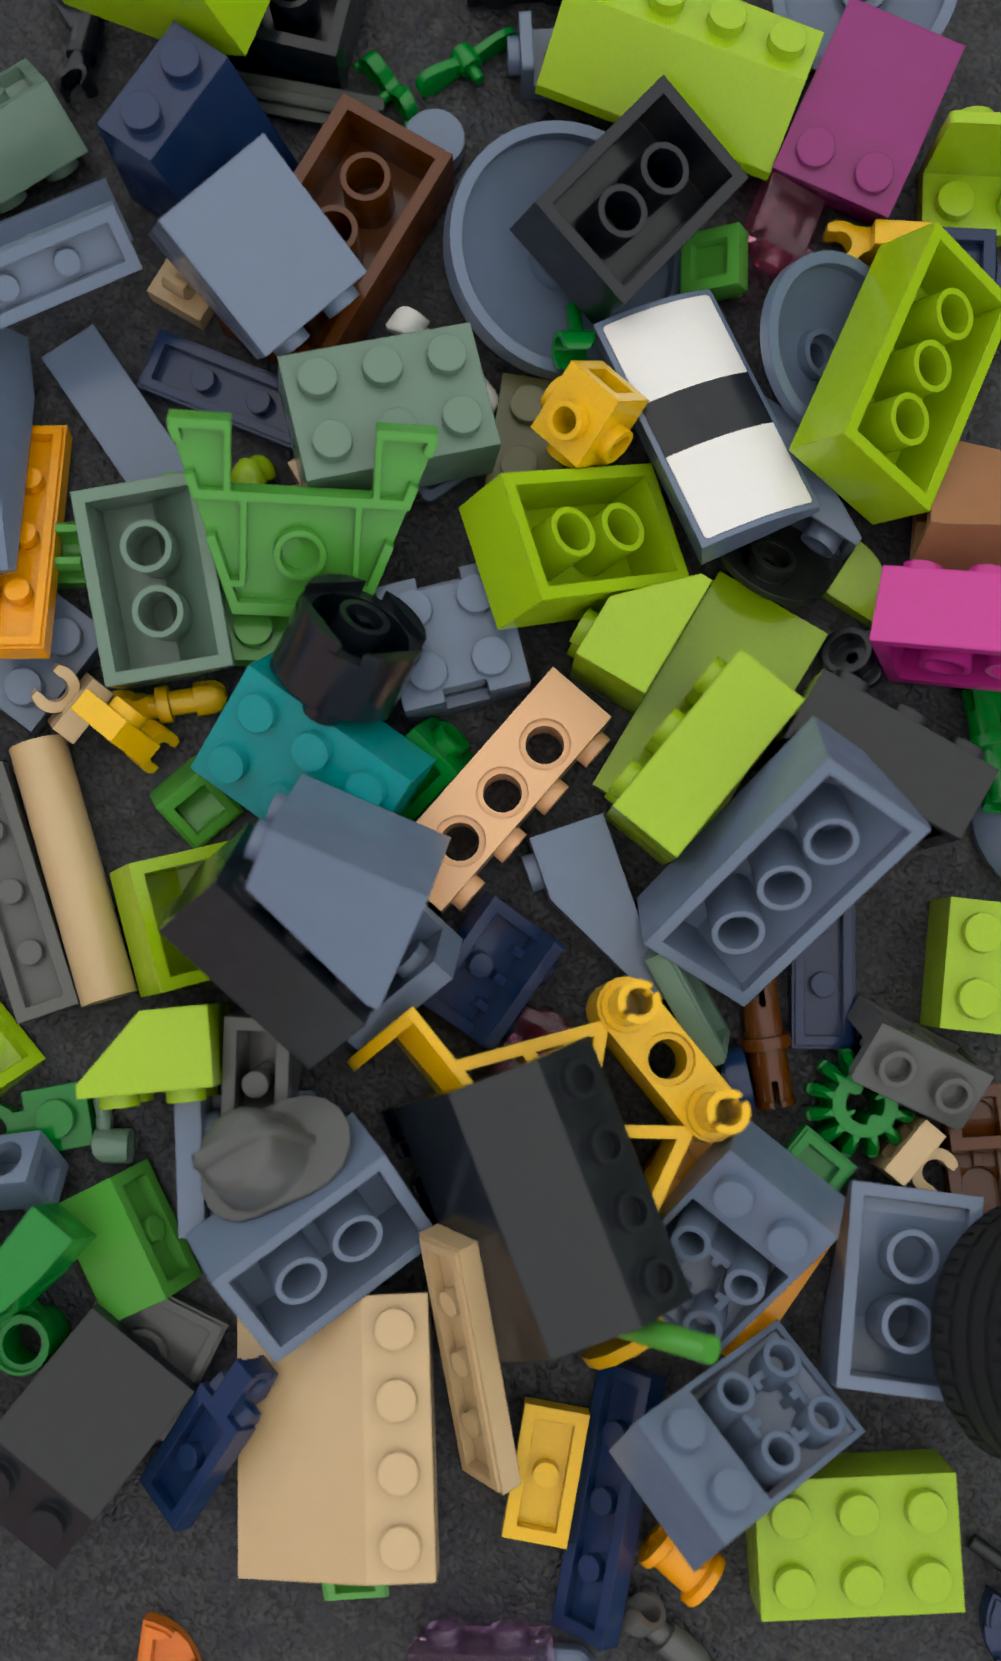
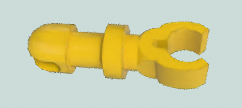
M215 680L195 682L191 688L170 691L168 685L154 688V694L149 695L134 693L130 690L112 691L114 695L107 704H110L115 696L118 695L148 720L159 718L161 724L175 722V716L197 712L198 716H204L220 712L227 703V690L225 686Z

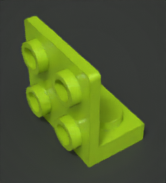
M970 106L961 110L951 111L948 114L917 173L916 221H937L942 227L997 229L996 247H1001V112H994L985 106Z

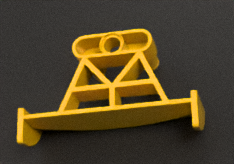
M630 976L617 977L602 984L592 992L586 1005L587 1020L590 1023L587 1025L456 1060L412 1006L347 1061V1064L355 1072L394 1040L436 1093H440L472 1083L473 1080L465 1072L467 1070L515 1058L519 1064L538 1057L539 1055L536 1053L538 1051L564 1045L589 1036L601 1067L605 1047L607 1046L670 1124L625 1125L629 1138L662 1139L645 1176L658 1211L690 1142H722L733 1134L744 1130L751 1117V1108L748 1100L745 1102L738 1100L743 1094L731 1089L662 1004L659 991L653 993L650 989L654 985L649 981ZM657 1042L667 1044L675 1054L676 1064L674 1071L665 1079L654 1074L649 1066V1052ZM662 1317L658 1318V1320L665 1321ZM616 1337L590 1346L582 1353L581 1358L589 1368L601 1370L616 1366L639 1355L650 1347Z

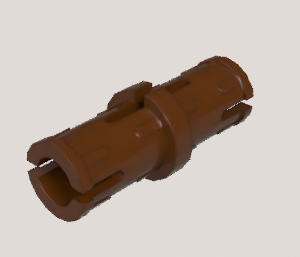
M777 976L759 992L760 1002L757 994L745 1007L741 1005L746 1036L740 1037V1044L743 1052L749 1054L756 1109L761 1110L775 1109L772 1082L775 1101L777 1103L780 1102L782 1108L796 1104L786 1048L792 1046L791 1034L789 1031H783L776 984L778 982Z

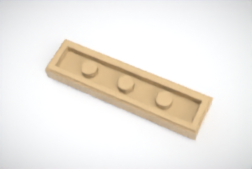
M437 1223L419 1232V1242L461 1466L464 1472L496 1492L505 1495L521 1485L479 1245L477 1240Z

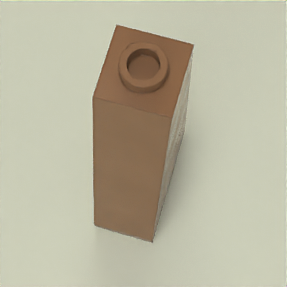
M963 441L958 442L930 512L913 515L910 560H927L939 564L943 569L969 571L972 566L978 564L1001 566V450Z

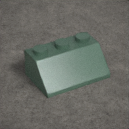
M26 58L0 73L1 214L22 203L27 197L25 190L42 179L46 178L48 182H54L72 173L79 166L77 158L88 152L49 83Z
M185 472L70 492L103 678L107 688L130 689L188 679L236 666L221 581L205 538L206 530L195 499L191 497L184 477Z

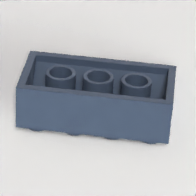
M813 715L687 845L679 856L637 897L643 944L745 1007L931 831L929 823L863 750Z

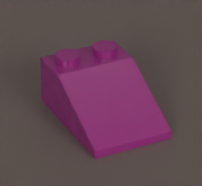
M849 0L772 168L770 183L871 227L875 219H888L938 110L965 45L863 1Z

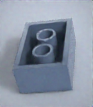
M353 1112L346 1117L351 1131L349 1154L344 1167L328 1185L307 1197L244 1222L224 1220L214 1213L185 1234L211 1285L275 1363L279 1362L420 1255L419 1232L432 1226L385 1153Z

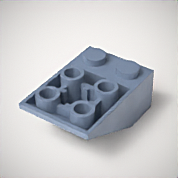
M749 1120L748 1125L741 1132L733 1134L722 1142H714L701 1155L659 1209L664 1227L693 1297L661 1317L665 1322L717 1336L720 1340L722 1351L838 1239L845 1197L751 1120Z
M777 1319L638 1419L609 1452L695 1572L866 1431Z

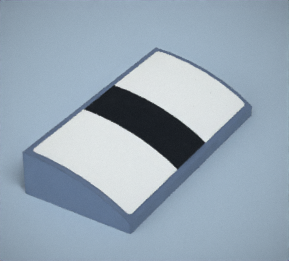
M710 289L692 291L659 299L593 324L595 348L601 360L650 400L633 426L701 565L820 511V505L795 456L789 451L790 446Z

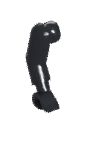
M52 0L70 31L66 48V56L69 59L68 66L63 68L56 76L55 86L66 103H70V92L79 84L88 99L95 98L99 90L89 70L97 61L105 27L104 19L68 6L62 0Z

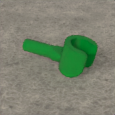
M574 302L566 306L567 330H557L552 339L551 355L553 365L557 370H566L571 360L588 361L586 350L592 348L595 342V333L593 330H584L582 311Z

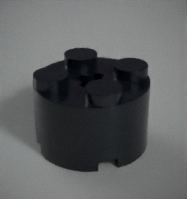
M343 574L319 575L313 577L306 584L304 591L296 601L270 659L272 671L278 675L284 686L303 702L302 708L305 715L314 722L324 726H335L340 720L370 723L388 719L421 658L422 646L426 641V630L422 621L405 602L387 590L381 600L362 591L366 583L365 580Z

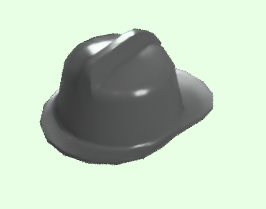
M310 1095L285 1099L262 1109L240 1107L225 1112L212 1122L203 1136L199 1150L191 1156L194 1168L201 1174V1192L208 1208L224 1220L244 1222L315 1193L328 1185L344 1167L351 1148L350 1125L339 1107L326 1098Z

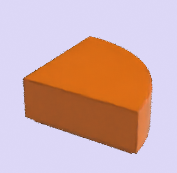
M150 1611L147 1612L143 1619L137 1661H202L196 1644L178 1623L164 1615Z

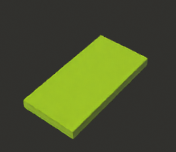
M719 571L591 787L606 795L609 788L633 759L643 767L649 762L653 754L644 747L675 707L685 715L693 708L694 705L686 700L685 696L717 656L728 664L742 648L795 691L828 634L773 601L754 593L737 580ZM746 773L735 785V787L730 791V793L726 796V798L722 801L718 808L713 812V814L709 817V819L705 822L701 829L696 833L692 840L730 802L731 798L733 797L734 793L736 792L738 786L740 785Z

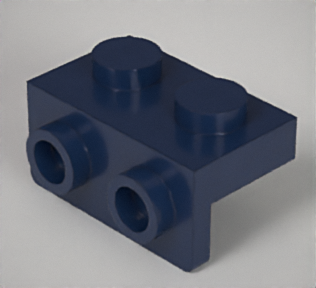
M485 891L456 932L463 940L453 979L427 999L423 1005L466 1033L483 1048L491 1051L496 1048L501 1040L506 1039L516 1029L524 1006L536 989L547 983L554 974L558 958L563 952L565 945L538 928L495 895Z

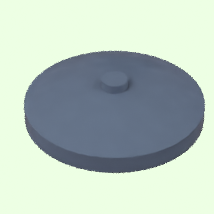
M562 120L526 124L501 135L490 143L475 158L460 178L447 207L443 229V258L449 286L457 306L465 320L471 323L475 334L493 352L508 363L527 373L555 380L565 372V370H557L554 367L551 345L554 333L557 330H567L566 306L573 301L509 229L605 133V131L590 125ZM681 248L625 306L610 317L659 299L680 294ZM582 312L584 330H593L594 332L593 324ZM594 342L593 347L586 350L587 360L602 361Z

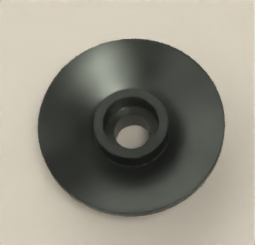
M791 525L719 557L728 572L742 585L766 599L781 604L807 605L821 598L830 583V569L826 558L809 549L801 540L803 533Z

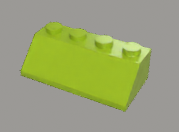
M562 0L537 80L535 93L615 123L664 74L743 171L768 181L825 32L741 0Z

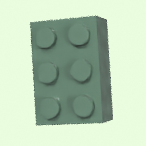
M470 322L277 356L278 390L301 486L371 490L373 487L376 422L437 426L439 433L438 445L432 459L429 458L418 488L493 473L501 441Z

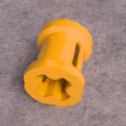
M660 1523L649 1532L638 1552V1563L645 1569L654 1567L680 1590V1600L691 1608L699 1605L712 1592L720 1580L726 1565L725 1557L718 1552L694 1572Z

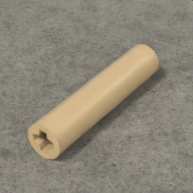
M60 734L18 743L9 749V754L81 1008L138 991L67 739Z

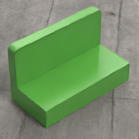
M148 1158L59 1203L97 1235L78 1257V1261L99 1305L117 1320L124 1319L168 1299L202 1276L186 1239L178 1238V1222Z

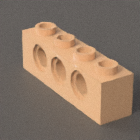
M551 668L416 822L444 835L453 828L466 827L471 829L479 839L478 850L467 860L455 861L444 855L428 901L442 913L451 904L459 911L464 909L486 883L478 876L479 872L493 856L501 863H504L527 836L519 828L535 808L543 815H546L569 788L561 780L577 761L587 768L611 740L603 733L610 722L611 716L556 668ZM540 733L554 736L561 745V756L549 764L535 762L526 751V743L531 737ZM497 780H507L515 784L521 794L519 804L508 812H497L489 808L484 800V792L491 783Z

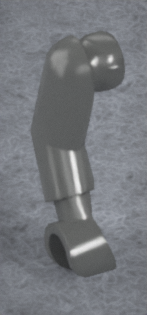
M641 1591L626 1600V1603L632 1608L624 1610L622 1629L637 1638L648 1637L656 1644L655 1651L667 1661H712L709 1650L705 1645L674 1621H665L666 1610L659 1595L652 1591Z

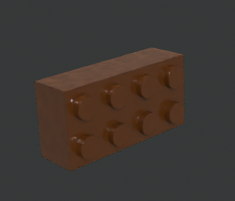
M343 93L295 169L294 174L366 269L367 273L353 284L360 295L334 317L329 319L322 310L308 321L303 327L310 337L290 354L363 341L454 191L453 154ZM216 314L224 335L245 346ZM273 352L264 357L277 365V357Z

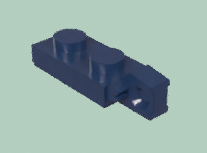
M264 1355L246 1360L242 1358L236 1359L230 1370L220 1371L212 1381L200 1383L139 1478L140 1483L174 1532L192 1527L255 1431V1425L259 1423L262 1415L256 1405L267 1397L278 1376V1372Z

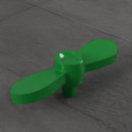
M506 27L489 36L474 48L468 42L457 45L451 52L450 59L434 64L420 73L415 81L416 89L422 97H431L447 87L460 75L464 79L471 78L475 85L482 84L485 80V76L480 70L482 62L507 48V36L517 35L512 27Z

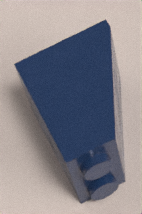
M175 21L96 124L131 199L158 218L163 217L263 133L293 173L299 165L229 58Z

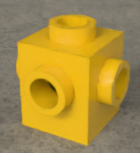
M571 360L563 375L556 378L543 393L540 401L542 409L531 425V428L548 442L546 446L548 453L555 460L569 468L608 465L616 461L630 445L633 438L631 428L650 400L604 361Z

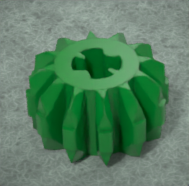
M840 1048L837 1054L839 1070L827 1060L820 1059L815 1064L817 1071L826 1079L823 1086L815 1082L806 1081L804 1083V1092L820 1097V1103L809 1105L803 1109L804 1118L809 1121L824 1120L816 1133L828 1143L837 1138V1150L844 1156L851 1157L859 1144L866 1156L870 1158L877 1157L880 1150L878 1136L880 1135L883 1140L897 1146L901 1143L902 1138L892 1124L895 1119L904 1123H912L914 1113L898 1107V1102L865 1087L863 1090L864 1086L854 1082L848 1074V1069L856 1055L850 1048ZM849 1093L854 1095L861 1093V1095L869 1097L870 1104L867 1111L862 1109L855 1111L847 1107L846 1099Z

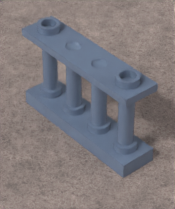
M102 178L0 221V329L143 269L131 242L133 237L106 178Z

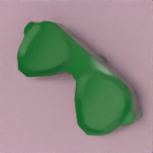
M370 50L353 65L354 71L359 72L361 70L382 90L377 96L384 99L385 105L392 101L405 120L403 127L406 128L410 119L419 113L409 88L397 81L389 66L376 51Z

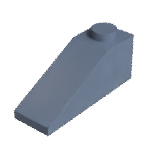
M601 813L529 838L528 844L531 853L521 856V860L532 892L544 889L548 902L624 977L630 976L651 982L654 985L650 988L653 993L659 991L661 1000L665 999L645 962L649 947L643 944L640 918L604 814Z

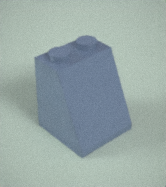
M264 133L161 217L148 234L159 250L256 359L267 357L272 352L276 357L292 353L310 337L303 326L322 310L329 319L342 311L360 295L353 284L367 273L366 269Z
M301 774L289 795L280 791L276 793L265 819L260 818L250 837L244 858L255 863L245 888L361 1001L379 1010L428 901L451 837Z

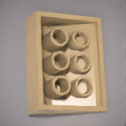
M429 1291L368 1293L277 1363L271 1359L237 1317V1359L242 1358L246 1360L264 1355L278 1372V1376L267 1397L256 1405L262 1413L259 1423L255 1425V1431L238 1455V1578L360 1586L436 1583L440 1559L432 1306Z

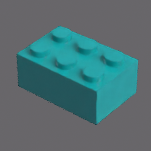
M272 652L248 665L190 767L263 820L276 793L280 791L289 795L301 774L401 816L436 762V759L380 720L370 723L340 720L335 726H324L309 719L303 711V702L295 697L284 686L278 675L272 671L270 667Z

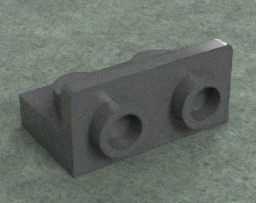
M859 995L847 1015L849 1021L862 1036L859 1042L862 1047L848 1069L851 1079L955 1130H961L994 1079L993 1074L966 1046Z

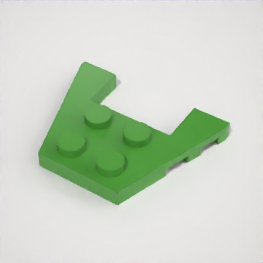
M169 409L167 428L172 443L175 442L185 470L184 477L191 497L195 499L206 530L205 538L232 614L290 617L296 601L304 591L306 584L313 577L323 574H343L365 580L366 583L362 591L374 596L394 549L393 542L406 512L410 511L419 490L418 484L429 458L432 459L438 445L439 433L437 426L376 422L373 487L371 490L236 483L231 480L232 413Z

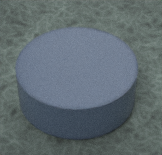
M427 109L414 115L406 125V128L453 154V171H455L461 164L465 154V135L459 120L451 113L441 109Z

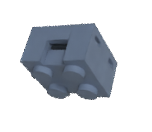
M476 563L459 567L460 578L417 588L415 578L379 586L375 591L376 597L381 600L386 590L400 598L417 614L426 630V641L422 646L421 658L401 695L409 724L426 720L431 716L438 717L527 695L530 692L531 679L518 628L497 629Z

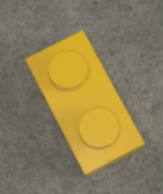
M525 1396L515 1449L521 1485L507 1494L501 1528L502 1537L567 1549L590 1419L589 1408Z

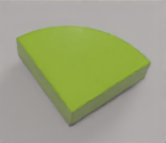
M859 541L822 596V598L870 629L872 627L882 573V565L875 554Z

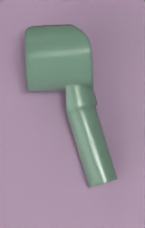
M92 1098L97 1127L92 1137V1154L102 1163H132L135 1157L134 1130L132 1128H114V1116L111 1109L99 1110L98 1098Z

